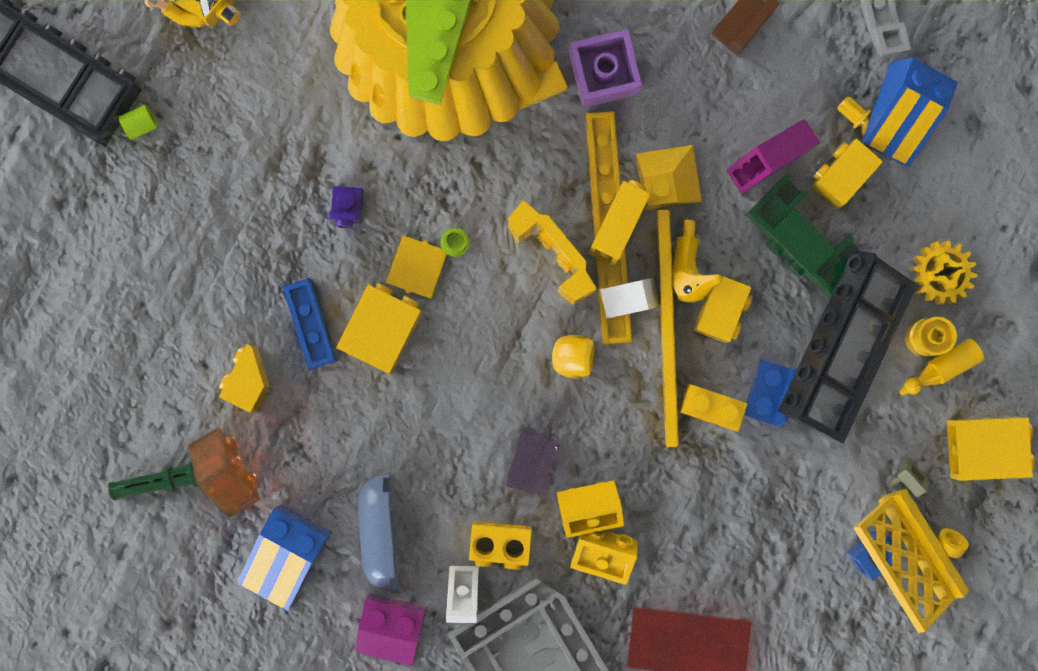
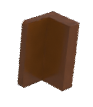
M738 0L713 30L712 36L738 56L780 3L777 0H767L766 2L762 0Z

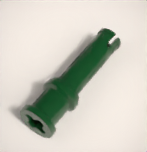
M196 460L190 461L189 465L176 468L171 465L165 467L159 473L109 482L108 492L112 500H118L163 489L174 492L179 487L189 485L198 487L202 484V472Z

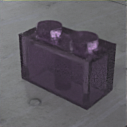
M522 427L505 486L539 496L542 489L547 490L552 473L547 472L549 462L556 461L560 448L559 444H555L556 437Z

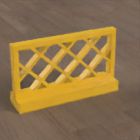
M902 489L883 495L878 500L880 504L854 527V530L917 632L920 633L925 632L955 599L964 597L969 592V589L907 489ZM885 513L892 522V525L885 523ZM870 525L876 527V540H873L867 530V527ZM885 530L892 532V546L885 544ZM901 538L907 546L908 551L901 549ZM886 551L892 552V566H889L886 561ZM902 556L908 558V572L902 570ZM917 564L923 572L924 577L918 575ZM902 577L908 578L909 593L905 592L902 587ZM918 582L924 583V598L918 596ZM933 590L938 596L939 602L934 601ZM918 603L924 604L925 617L923 619L918 613Z

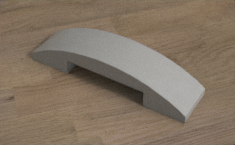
M860 0L868 31L880 57L909 52L911 47L905 23L899 22L894 0Z

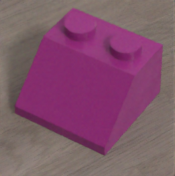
M370 593L365 599L358 628L355 652L413 666L427 607Z

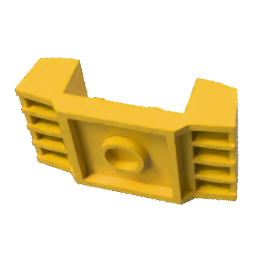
M522 200L508 217V227L517 243L520 244L537 230L539 235L537 238L547 250L552 248L556 252V261L566 273L568 271L573 273L570 278L559 286L557 290L559 294L572 305L592 295L597 288L586 272L585 259L548 215L539 214L526 201Z

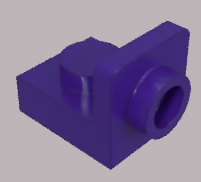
M333 186L331 212L328 213V219L331 222H335V227L353 228V224H361L363 189Z

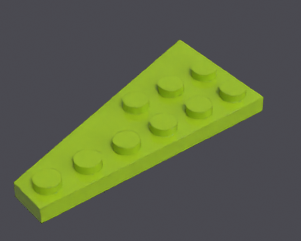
M406 0L408 86L410 97L441 105L472 0Z

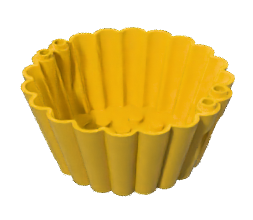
M335 0L336 8L330 25L331 37L338 43L334 56L335 65L340 72L349 75L348 90L351 96L357 101L369 102V110L375 120L381 123L396 121L400 131L407 136L417 137L428 131L436 140L449 141L455 138L460 130L469 136H480L490 128L492 120L507 122L513 119L519 109V100L531 99L538 93L541 84L538 73L549 69L555 57L554 50L549 42L555 39L559 31L558 19L550 10L554 0H472L441 105L412 98L409 95L406 0Z

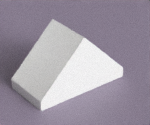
M654 278L600 290L606 318L660 306Z

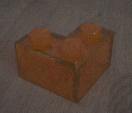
M218 427L188 445L197 485L229 518L260 500L257 490L260 483L252 471L247 472L245 470L244 464L236 452L239 450L238 443L232 435L227 436Z

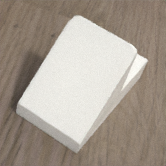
M449 566L446 623H477L479 566Z

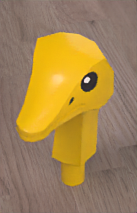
M684 220L683 237L677 238L672 267L674 292L679 301L687 303L703 300L715 285L722 283L723 276L719 274L701 275L698 273L696 254L699 239L695 237L694 220Z

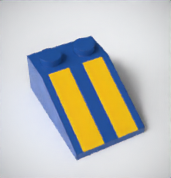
M913 57L890 62L861 143L904 166H910L948 111L958 82Z
M283 505L275 507L262 528L237 583L289 611L332 532Z

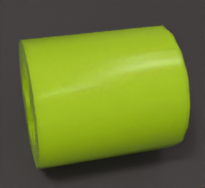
M147 104L119 116L120 124L130 140H134L159 128L157 120Z

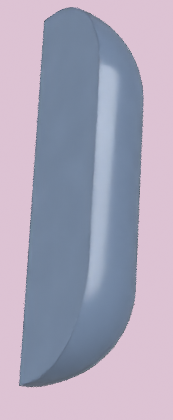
M390 473L369 479L363 485L358 495L357 509L361 561L364 575L373 586L384 591H399Z

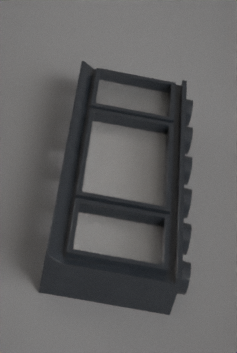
M0 0V84L106 147L120 125L119 116L129 111L142 90L134 83L136 77L122 68L118 72L110 68L112 63L101 55L95 53L94 57H91L85 53L87 47L72 38L69 42L60 38L63 33L48 23L42 27L36 23L38 18L22 8L18 12L12 8L13 2L10 0Z
M852 250L778 412L824 437L844 444L918 283L910 280L878 258L877 254Z

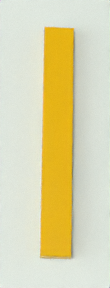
M615 111L586 113L585 115L594 239L620 188ZM624 248L620 259L614 266L596 258L602 345L632 342L630 314L606 318L600 292L601 289L628 283Z
M658 210L656 219L665 446L678 447L670 211Z

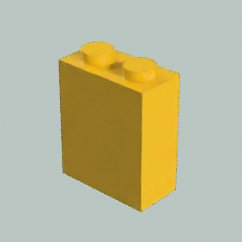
M630 180L629 183L622 182L588 254L613 266L618 262L650 196V193L645 191L646 187L633 180Z
M377 283L376 287L368 284L336 348L388 374H393L423 311L417 309L418 302L406 296H403L402 300L391 296L393 290L380 283Z
M1028 417L947 420L951 479L967 481L1033 477L1032 470L1035 467V458L1031 453L1030 440L1033 438V428L1029 423Z

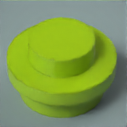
M450 228L443 233L440 244L443 252L448 256L460 257L467 252L470 240L467 233L462 229Z

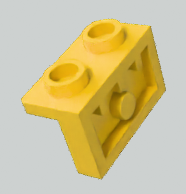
M606 530L579 535L570 568L627 585L637 559L638 541L628 535L615 534Z

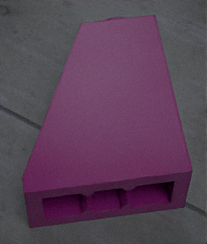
M804 118L755 147L726 169L740 193L743 194L820 144V141Z

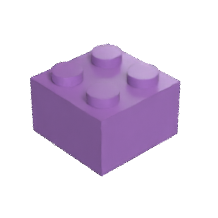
M628 29L570 43L569 56L582 108L639 95L642 83Z

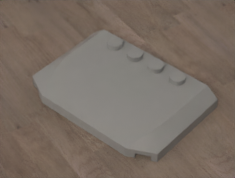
M533 578L477 614V623H462L447 632L449 639L468 671H608L566 598L537 578Z

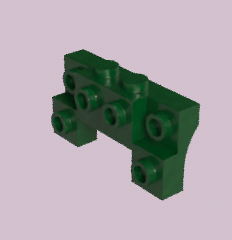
M787 173L745 216L765 235L763 238L767 241L766 246L777 256L781 254L789 262L787 267L792 273L798 277L801 275L804 278L808 277L830 298L852 250H860L852 243L854 239L851 236L845 237L834 248L797 210L793 209L808 193L805 190H798L789 181L791 176Z

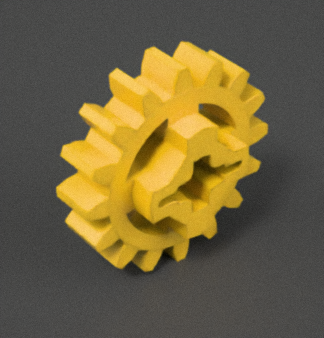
M937 241L931 243L930 248L927 246L921 248L922 256L913 257L912 260L917 263V267L909 268V271L916 274V278H913L912 281L917 282L920 286L916 290L917 294L926 293L925 301H932L935 298L936 305L944 304L945 301L948 304L956 303V297L959 299L967 297L964 289L970 290L974 288V285L969 280L976 278L978 275L971 272L970 269L976 266V262H968L967 258H969L971 253L970 251L961 253V244L954 245L951 248L950 241H944L941 245ZM941 270H952V272L946 273L944 276H934V274L939 273ZM929 283L935 285L937 287V290L934 289Z

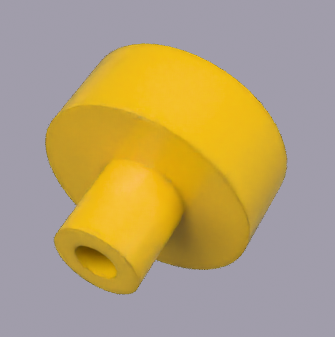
M944 528L936 537L948 557L961 558L969 546L966 538L953 529Z

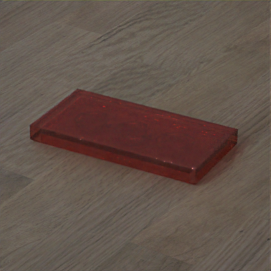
M633 606L627 668L653 671H746L751 621Z

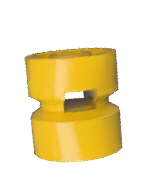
M936 316L912 322L905 331L904 339L906 346L912 353L918 356H937L946 354L953 349L956 344L957 333L951 321Z

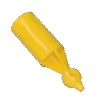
M968 338L954 346L948 353L928 361L927 366L918 378L910 377L906 379L899 394L915 395L921 391L922 386L948 382L984 361V354L974 340Z

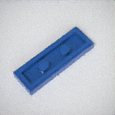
M308 278L283 286L282 289L308 370L337 362L338 360L312 279Z

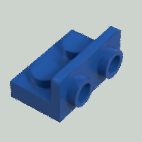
M760 360L746 402L748 404L744 416L782 427L783 422L787 423L789 417L778 412V409L797 369H789Z

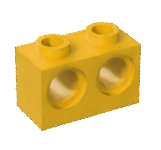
M473 521L469 560L475 561V565L481 567H492L493 563H504V568L521 570L522 565L528 566L531 526ZM483 537L490 538L494 543V547L488 552H483L478 548L477 541ZM510 541H520L523 544V550L516 555L509 553L506 546Z

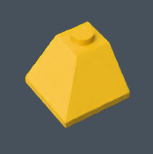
M693 145L635 154L639 182L646 187L645 191L650 193L644 211L702 202Z

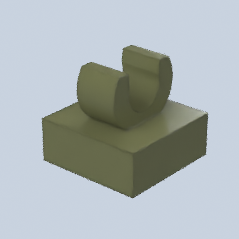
M908 458L900 463L898 473L892 476L890 485L894 486L896 483L902 482L907 486L903 489H907L909 494L912 492L918 498L927 492L929 479Z

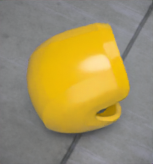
M565 335L557 339L552 351V363L555 371L560 375L574 379L589 376L593 369L595 352L593 341L584 335Z

